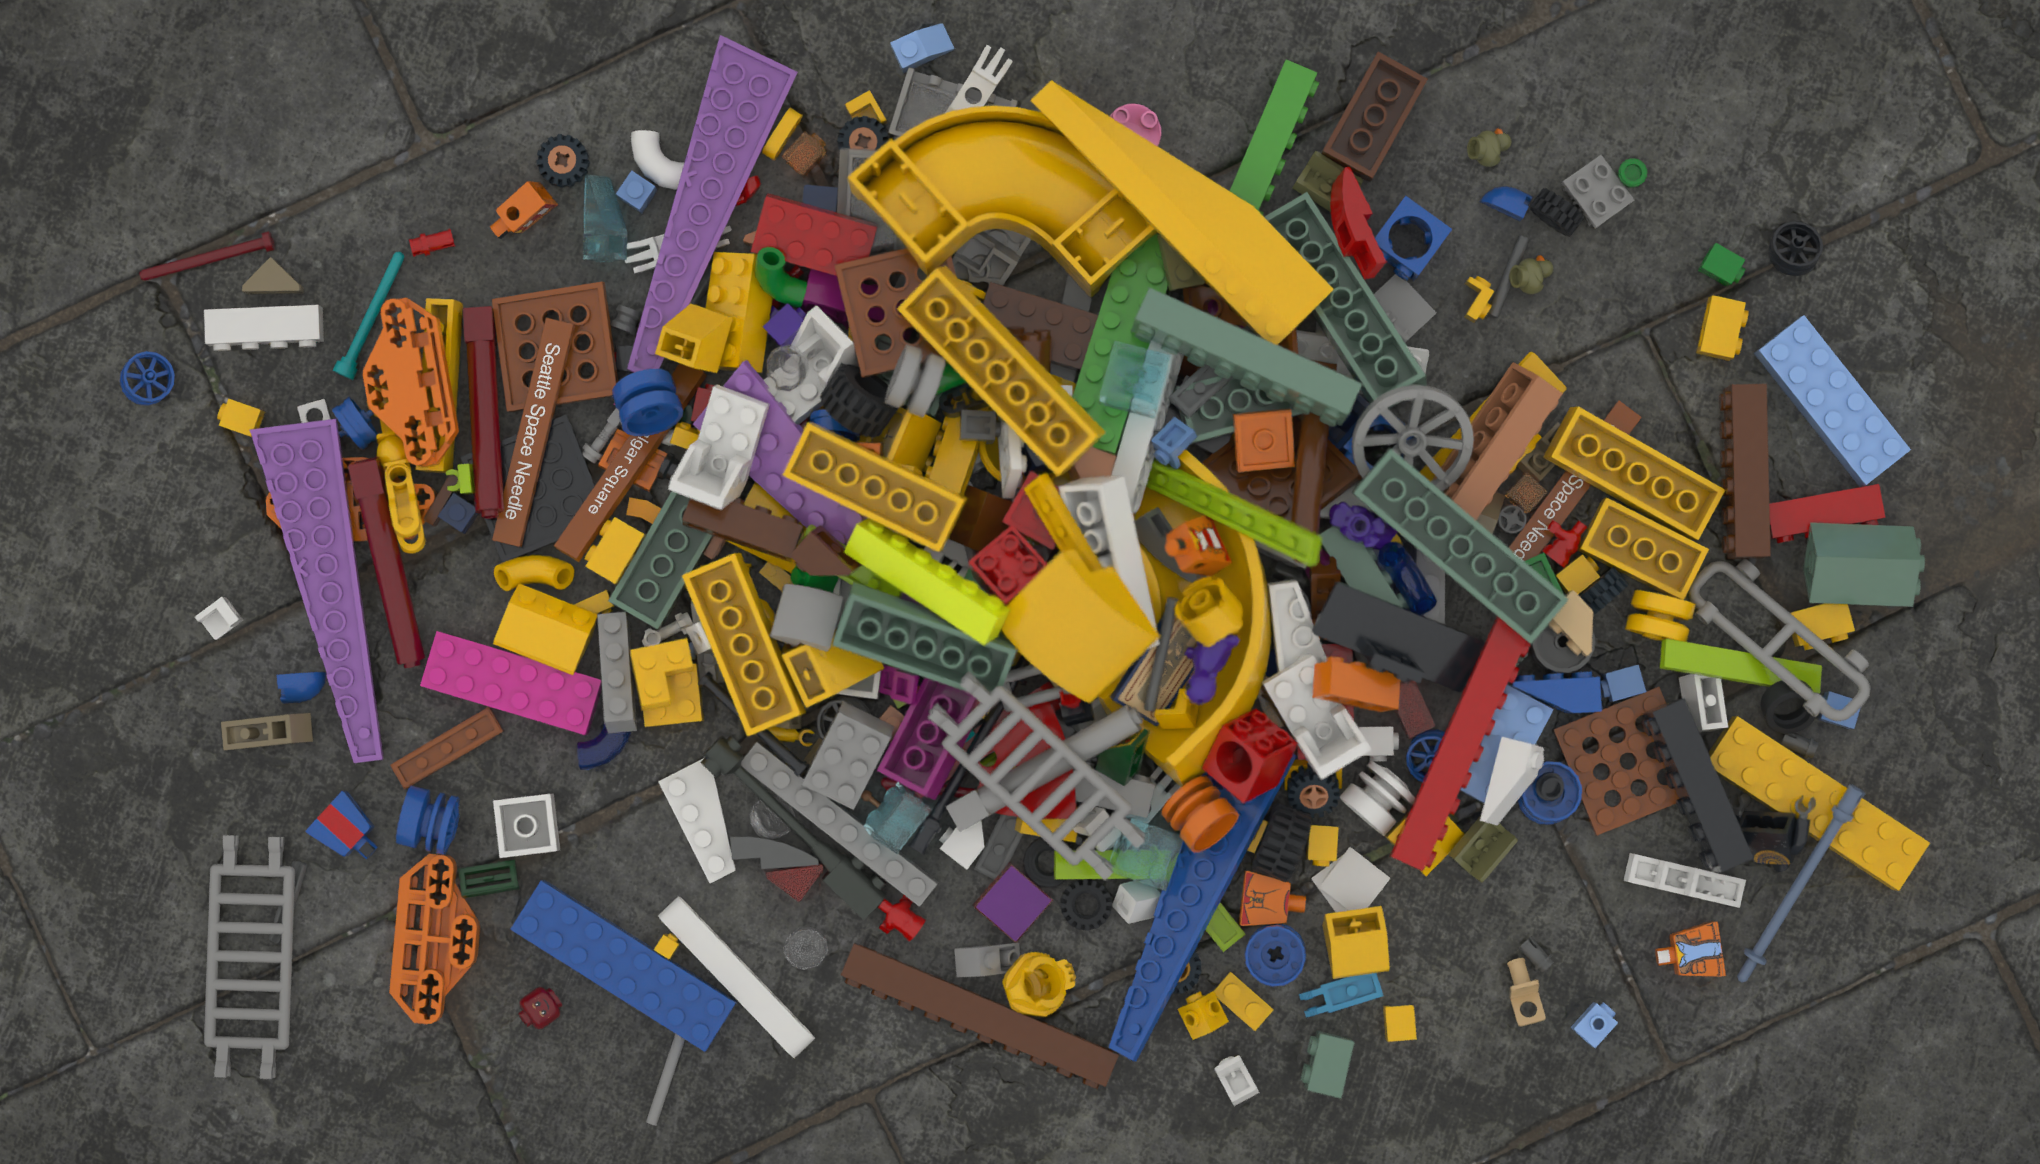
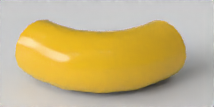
M530 555L517 557L496 565L494 576L497 584L505 591L516 588L518 584L533 583L546 584L562 590L572 582L574 568L570 563L551 556Z

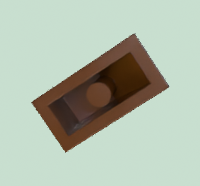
M821 525L810 531L790 554V557L795 560L796 566L809 575L849 576L862 565L844 553L845 547Z

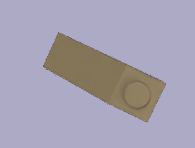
M310 713L221 722L223 750L313 742Z

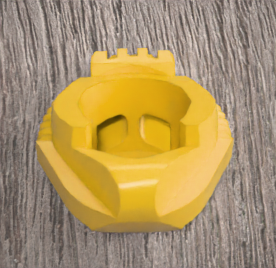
M1030 952L1024 953L1006 972L1002 983L1011 1009L1021 1014L1047 1017L1055 1012L1056 1009H1059L1065 1000L1066 990L1075 986L1076 975L1072 964L1067 960L1055 961V958H1051L1050 955Z

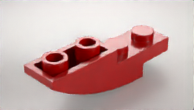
M1345 167L1333 183L1330 208L1333 229L1343 257L1353 256L1364 279H1372L1385 265L1386 260L1367 223V220L1373 214L1370 205L1366 201L1351 168Z

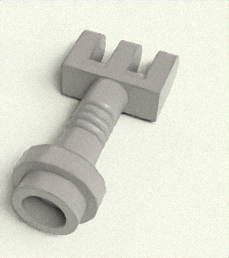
M617 408L607 419L608 423L591 445L585 443L582 447L584 449L582 455L594 464L603 457L600 451L606 445L611 435L614 434L617 428L621 427L619 410Z

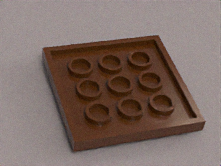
M1302 414L1292 417L1295 467L1238 472L1236 469L1234 438L1204 460L1202 464L1226 487L1229 493L1290 522ZM1329 440L1327 444L1321 510L1362 479L1357 467Z

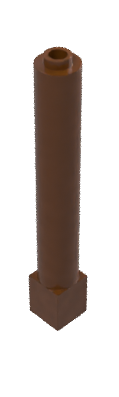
M1311 360L1337 372V364ZM1310 412L1309 415L1303 413L1301 415L1290 522L1318 535L1329 425L1320 421V416ZM1292 558V560H1293L1294 562H1296V563L1305 564V563H1303V562H1300V561H1298V560Z

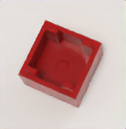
M1031 471L1002 522L1008 526L1013 525L1017 531L1053 550L1056 542L1024 490L1026 486L1039 476ZM1053 484L1061 496L1059 487Z

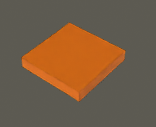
M1290 408L1233 414L1236 469L1238 472L1295 467L1292 412Z

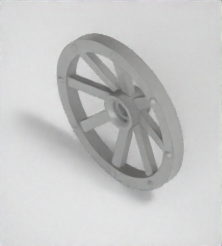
M1403 386L1381 395L1365 409L1354 429L1352 454L1361 477L1364 478L1370 471L1364 457V446L1396 444L1392 450L1398 455L1403 453L1404 460L1412 467L1413 456L1419 455L1437 477L1431 483L1440 491H1444L1460 477L1470 460L1473 449V430L1462 406L1448 393L1430 386ZM1413 399L1408 424L1404 425L1388 407L1403 400ZM1424 399L1433 400L1448 408L1418 426ZM1379 414L1397 430V434L1366 436L1370 425ZM1456 416L1460 424L1461 440L1425 435ZM1409 436H1414L1411 440H1407ZM1426 445L1457 449L1459 452L1451 467L1444 472L1425 448Z

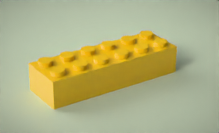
M1579 406L1569 408L1543 456L1548 461L1690 540H1699L1725 492V489Z
M814 422L807 423L783 473V476L937 552L944 549L968 499Z
M734 553L682 575L747 736L754 735L805 714V708L782 657L778 642L770 637L771 625L742 554Z

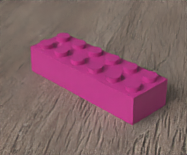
M436 631L420 686L588 735L602 691V680L577 672L571 675L524 656Z

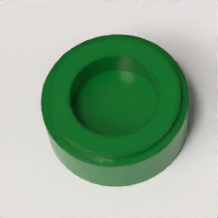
M1627 159L1618 169V178L1626 187H1638L1646 180L1647 168L1639 159Z

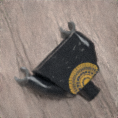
M1747 793L1742 794L1740 802L1738 801L1737 794L1730 797L1729 803L1733 811H1735L1736 819L1754 858L1752 859L1753 862L1772 864L1777 872L1786 871L1790 867L1795 856L1802 852L1808 840L1810 827L1808 814L1816 806L1814 797L1809 801V808L1803 805V796L1796 801L1795 809L1799 813V818L1796 817L1795 813L1744 811V808L1750 805V796Z

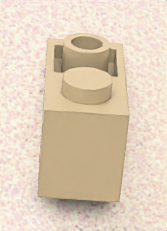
M1571 590L1565 595L1569 600L1550 621L1548 626L1557 635L1562 632L1569 639L1566 645L1577 656L1580 653L1583 656H1588L1592 652L1593 611L1574 590Z

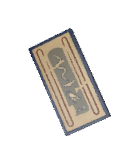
M1176 615L1155 710L1169 709L1178 696L1179 689L1183 688L1194 671L1193 659H1188L1185 656V651L1187 647L1196 648L1197 641L1178 620ZM1163 616L1156 626L1159 635L1163 621ZM1157 646L1147 649L1130 665L1110 698L1123 707L1125 705H1128L1131 709L1135 707L1143 719L1157 727L1159 723L1154 717L1155 711L1144 709Z

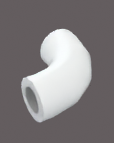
M646 130L632 132L631 145L634 160L644 176L661 187L677 190L684 162L671 161L664 156L660 148V134L658 132Z

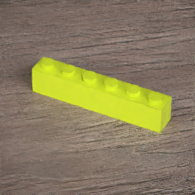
M870 518L856 524L844 550V553L983 645L998 637L1011 610L1003 605L999 598L988 595L979 589L976 583L956 574L952 567L941 564L932 558L929 552L911 544L905 536L894 533L885 525Z

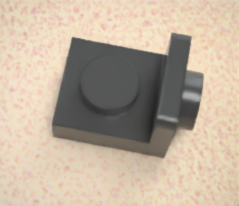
M961 410L960 440L985 441L987 444H993L995 437H1000L1001 420H996L995 411Z

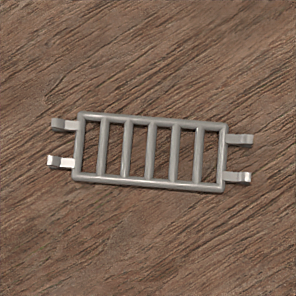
M968 671L961 679L960 686L981 703L960 724H957L938 703L929 711L930 715L928 718L949 734L942 742L943 747L1071 865H1077L1084 859L1106 880L1113 873V865L1099 855L1094 848L1115 827L1136 848H1139L1145 842V833L1126 818L1132 811L1131 804L1003 686H997L990 692ZM999 700L1003 701L1012 712L968 755L956 743ZM1022 719L1034 731L989 774L978 762ZM1043 738L1055 751L1011 794L999 781ZM1064 758L1076 770L1031 813L1020 801ZM1085 777L1097 790L1052 832L1041 820ZM1106 797L1118 809L1075 852L1072 851L1062 839Z
M223 835V864H213L210 868L204 1044L207 1047L217 1048L214 1077L226 1078L231 1076L230 1048L262 1049L260 1079L276 1078V1050H285L289 1046L295 869L292 866H282L285 837H268L269 865L237 864L239 836ZM221 875L284 877L283 894L221 893ZM220 904L283 906L282 923L220 921ZM219 933L281 935V952L219 950ZM218 961L280 963V981L218 979ZM217 990L279 992V1009L217 1007ZM216 1019L278 1021V1038L216 1036Z

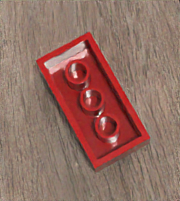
M768 193L765 197L751 252L758 254L762 248L773 247L783 253L786 262L836 275L835 265L870 256L878 224Z

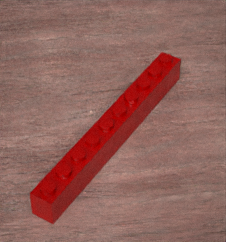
M1498 616L1494 621L1389 856L1420 871H1424L1425 866L1430 868L1436 857L1437 852L1433 851L1437 840L1442 842L1449 827L1445 824L1449 814L1454 815L1458 808L1460 799L1456 797L1461 787L1466 789L1471 779L1472 773L1468 772L1472 761L1478 762L1484 749L1480 745L1484 735L1489 736L1496 722V720L1492 719L1496 708L1501 710L1508 694L1503 693L1508 682L1513 683L1518 674L1519 668L1515 665L1519 656L1525 657L1530 647L1529 642Z

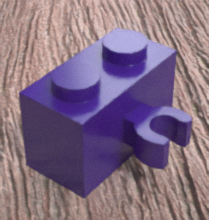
M788 303L780 311L771 305L770 320L763 328L782 350L792 358L790 345L803 323L806 313L800 307L794 310Z

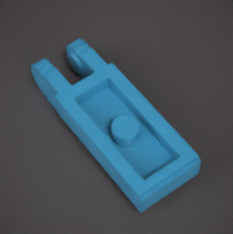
M1377 973L1344 977L1299 994L1300 1000H1309L1323 994L1326 1003L1325 1005L1308 1008L1304 1011L1306 1017L1327 1011L1331 1013L1384 996Z

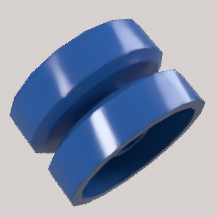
M662 369L637 371L618 381L612 389V397L616 408L619 410L622 429L629 435L649 436L658 434L677 424L683 416V408L679 397L676 395L673 376L668 371Z

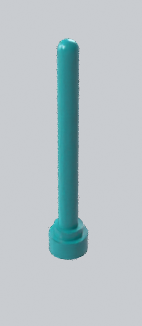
M402 252L394 253L346 356H342L340 361L337 360L332 370L337 374L354 380L358 371L356 369L358 365L356 360L404 261V254Z

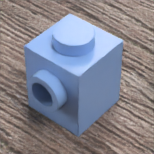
M1593 1002L1571 1028L1591 1047L1596 1048L1618 1024L1613 1018L1616 1013L1604 1002L1600 1006Z

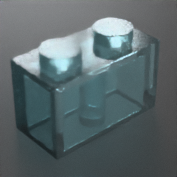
M897 782L894 787L886 792L884 801L877 810H873L868 815L866 824L863 827L872 838L898 854L932 808L922 797L905 785Z

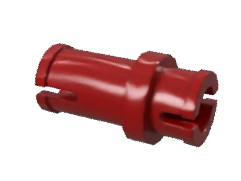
M451 229L430 235L422 233L419 234L420 237L409 239L413 257L421 254L429 256L431 255L430 252L455 247Z

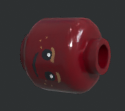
M537 987L520 999L519 1005L522 1011L518 1015L527 1027L533 1025L536 1029L541 1030L559 1018V1008L562 1007V1004L551 988Z

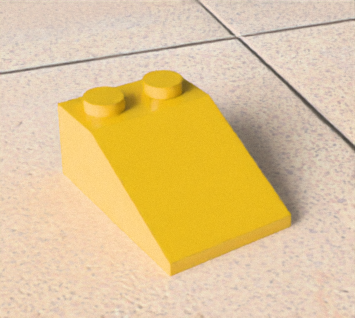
M907 409L887 459L897 464L915 466L922 473H926L934 460L933 457H930L933 446L936 445L938 440L943 439L945 431L940 430L942 423L926 414L924 417L909 413Z

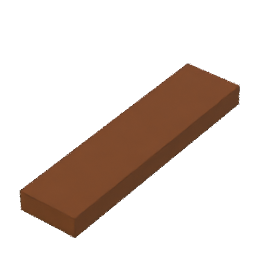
M487 707L392 763L390 766L402 787L406 790L501 734L504 730L491 708Z

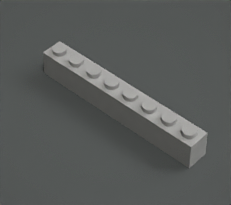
M756 742L742 760L741 766L919 907L939 883L838 802L803 786L802 782L805 776L797 777L794 774L795 770L762 742Z

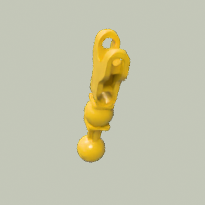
M382 386V389L388 390L387 387ZM375 387V390L381 392V389ZM384 398L383 402L379 403V406L384 408V404L388 403L389 400ZM379 418L382 433L376 435L378 442L376 457H379L385 471L393 527L397 534L400 548L406 553H416L424 548L425 535L414 481L411 475L410 462L405 455L403 440ZM397 476L406 477L401 483L393 482ZM418 534V539L415 543L408 544L405 542L404 537Z

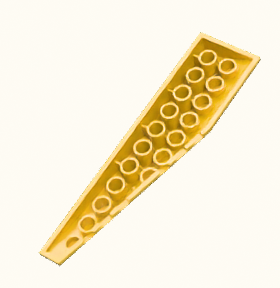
M1052 80L1030 100L1258 337L1278 345L1334 290L1251 204Z

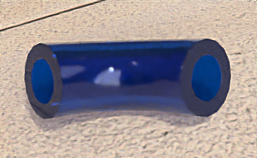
M1389 542L1385 544L1378 553L1379 563L1397 586L1410 611L1420 615L1431 611L1436 606L1437 599L1413 558L1401 543Z
M604 722V727L597 737L577 743V757L580 770H589L608 764L623 751L631 736V731L608 733Z

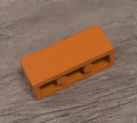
M1328 657L1326 662L1315 664L1312 698L1377 712L1399 709L1400 680L1394 677L1393 673H1389L1388 670L1381 673L1367 668L1366 663H1344V659L1340 657Z

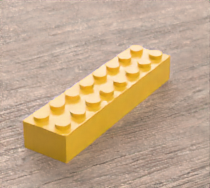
M947 266L936 268L898 308L903 316L1057 476L1066 473L1106 433Z
M1738 716L1731 717L1728 727L1724 728L1708 753L1718 776L1744 793H1747L1773 812L1795 813L1796 817L1799 818V813L1795 809L1796 801L1803 796L1802 803L1805 807L1809 808V801L1814 797L1816 806L1808 814V819H1810L1809 835L1817 841L1820 840L1833 819L1831 809L1834 805H1838L1848 789ZM1862 798L1853 812L1854 818L1852 821L1843 823L1828 848L1890 889L1899 891L1930 842Z

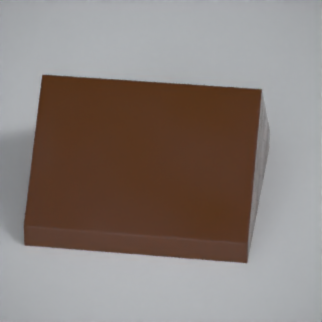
M967 485L963 496L968 499L948 539L980 552L1010 527L1002 521L1013 502Z

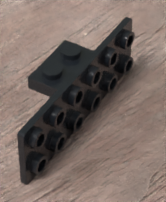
M1335 582L1312 628L1314 635L1362 653L1369 662L1368 666L1378 672L1384 673L1385 670L1394 673V677L1407 683L1410 680L1420 683L1422 678H1425L1457 692H1462L1485 644L1482 639L1340 582Z

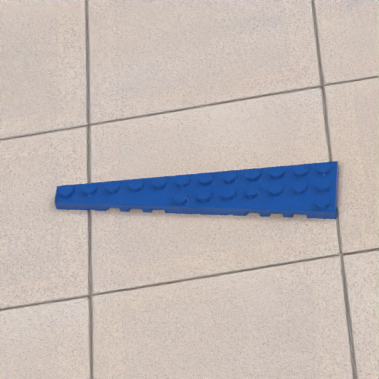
M1293 754L1278 786L1246 803L1241 802L1207 772L1201 775L1207 776L1211 780L1213 786H1216L1220 791L1219 798H1226L1238 812L1239 817L1233 828L1221 840L1204 851L1193 853L1182 838L1178 843L1153 915L1155 918L1150 933H1147L1144 942L1146 945L1141 960L1138 959L1132 986L1128 989L1125 1005L1120 1012L1109 1045L1110 1049L1132 1061H1137L1296 758L1295 754Z

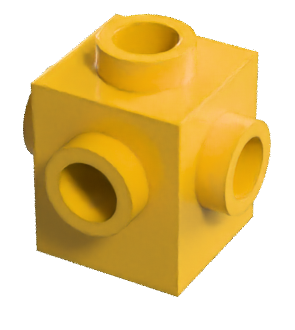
M1201 991L1185 998L1187 1004L1177 1009L1192 1040L1211 1033L1229 1022L1214 991L1202 995Z

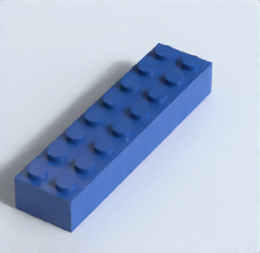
M546 880L540 881L510 929L704 1052L709 1048L738 1002L675 961L662 956L648 944Z

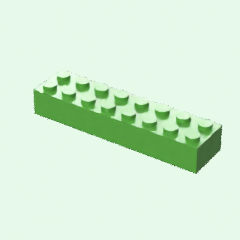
M1155 234L1139 246L1112 272L1072 397L1106 432L1092 447L1116 456L1150 344L1135 337L1136 333L1132 332L1131 329L1149 288L1167 296L1169 294L1157 238L1158 234Z

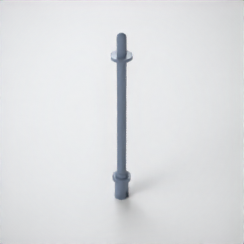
M1851 784L1848 785V789L1838 805H1834L1831 809L1833 819L1753 950L1749 948L1744 949L1743 952L1748 958L1737 975V979L1740 982L1748 980L1758 963L1761 965L1767 963L1763 956L1764 952L1843 823L1851 822L1854 818L1853 812L1866 794L1860 788Z

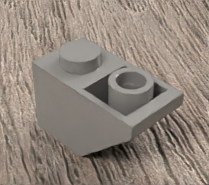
M1019 943L954 949L957 977L1004 974L1020 957Z

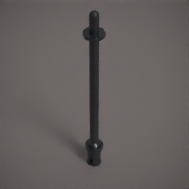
M1022 654L1014 669L1028 666L1031 662ZM1020 679L1009 682L1012 694L1018 684L1026 685L1027 681ZM1001 700L990 709L966 751L968 755L989 736L1004 710ZM959 763L931 814L921 818V826L908 845L925 855V851L936 832L940 833L942 829L940 828V820L947 809L946 806L950 804L969 771L961 763Z

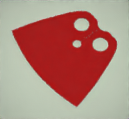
M1049 701L1026 707L1059 739L1065 740L1060 723ZM1021 719L992 748L997 756L995 764L990 767L983 766L980 761L978 764L991 774L1034 730ZM1002 720L1000 723H998L996 726H994L993 729H992V731L990 732V734H991L1004 720ZM1042 738L1015 766L1023 764L1051 748V746ZM1073 769L1028 793L1020 803L1033 813L1073 773ZM981 781L979 782V786L977 787V789L984 786V784ZM1075 787L1043 819H1067L1076 810ZM1008 806L995 812L997 814L1019 817Z

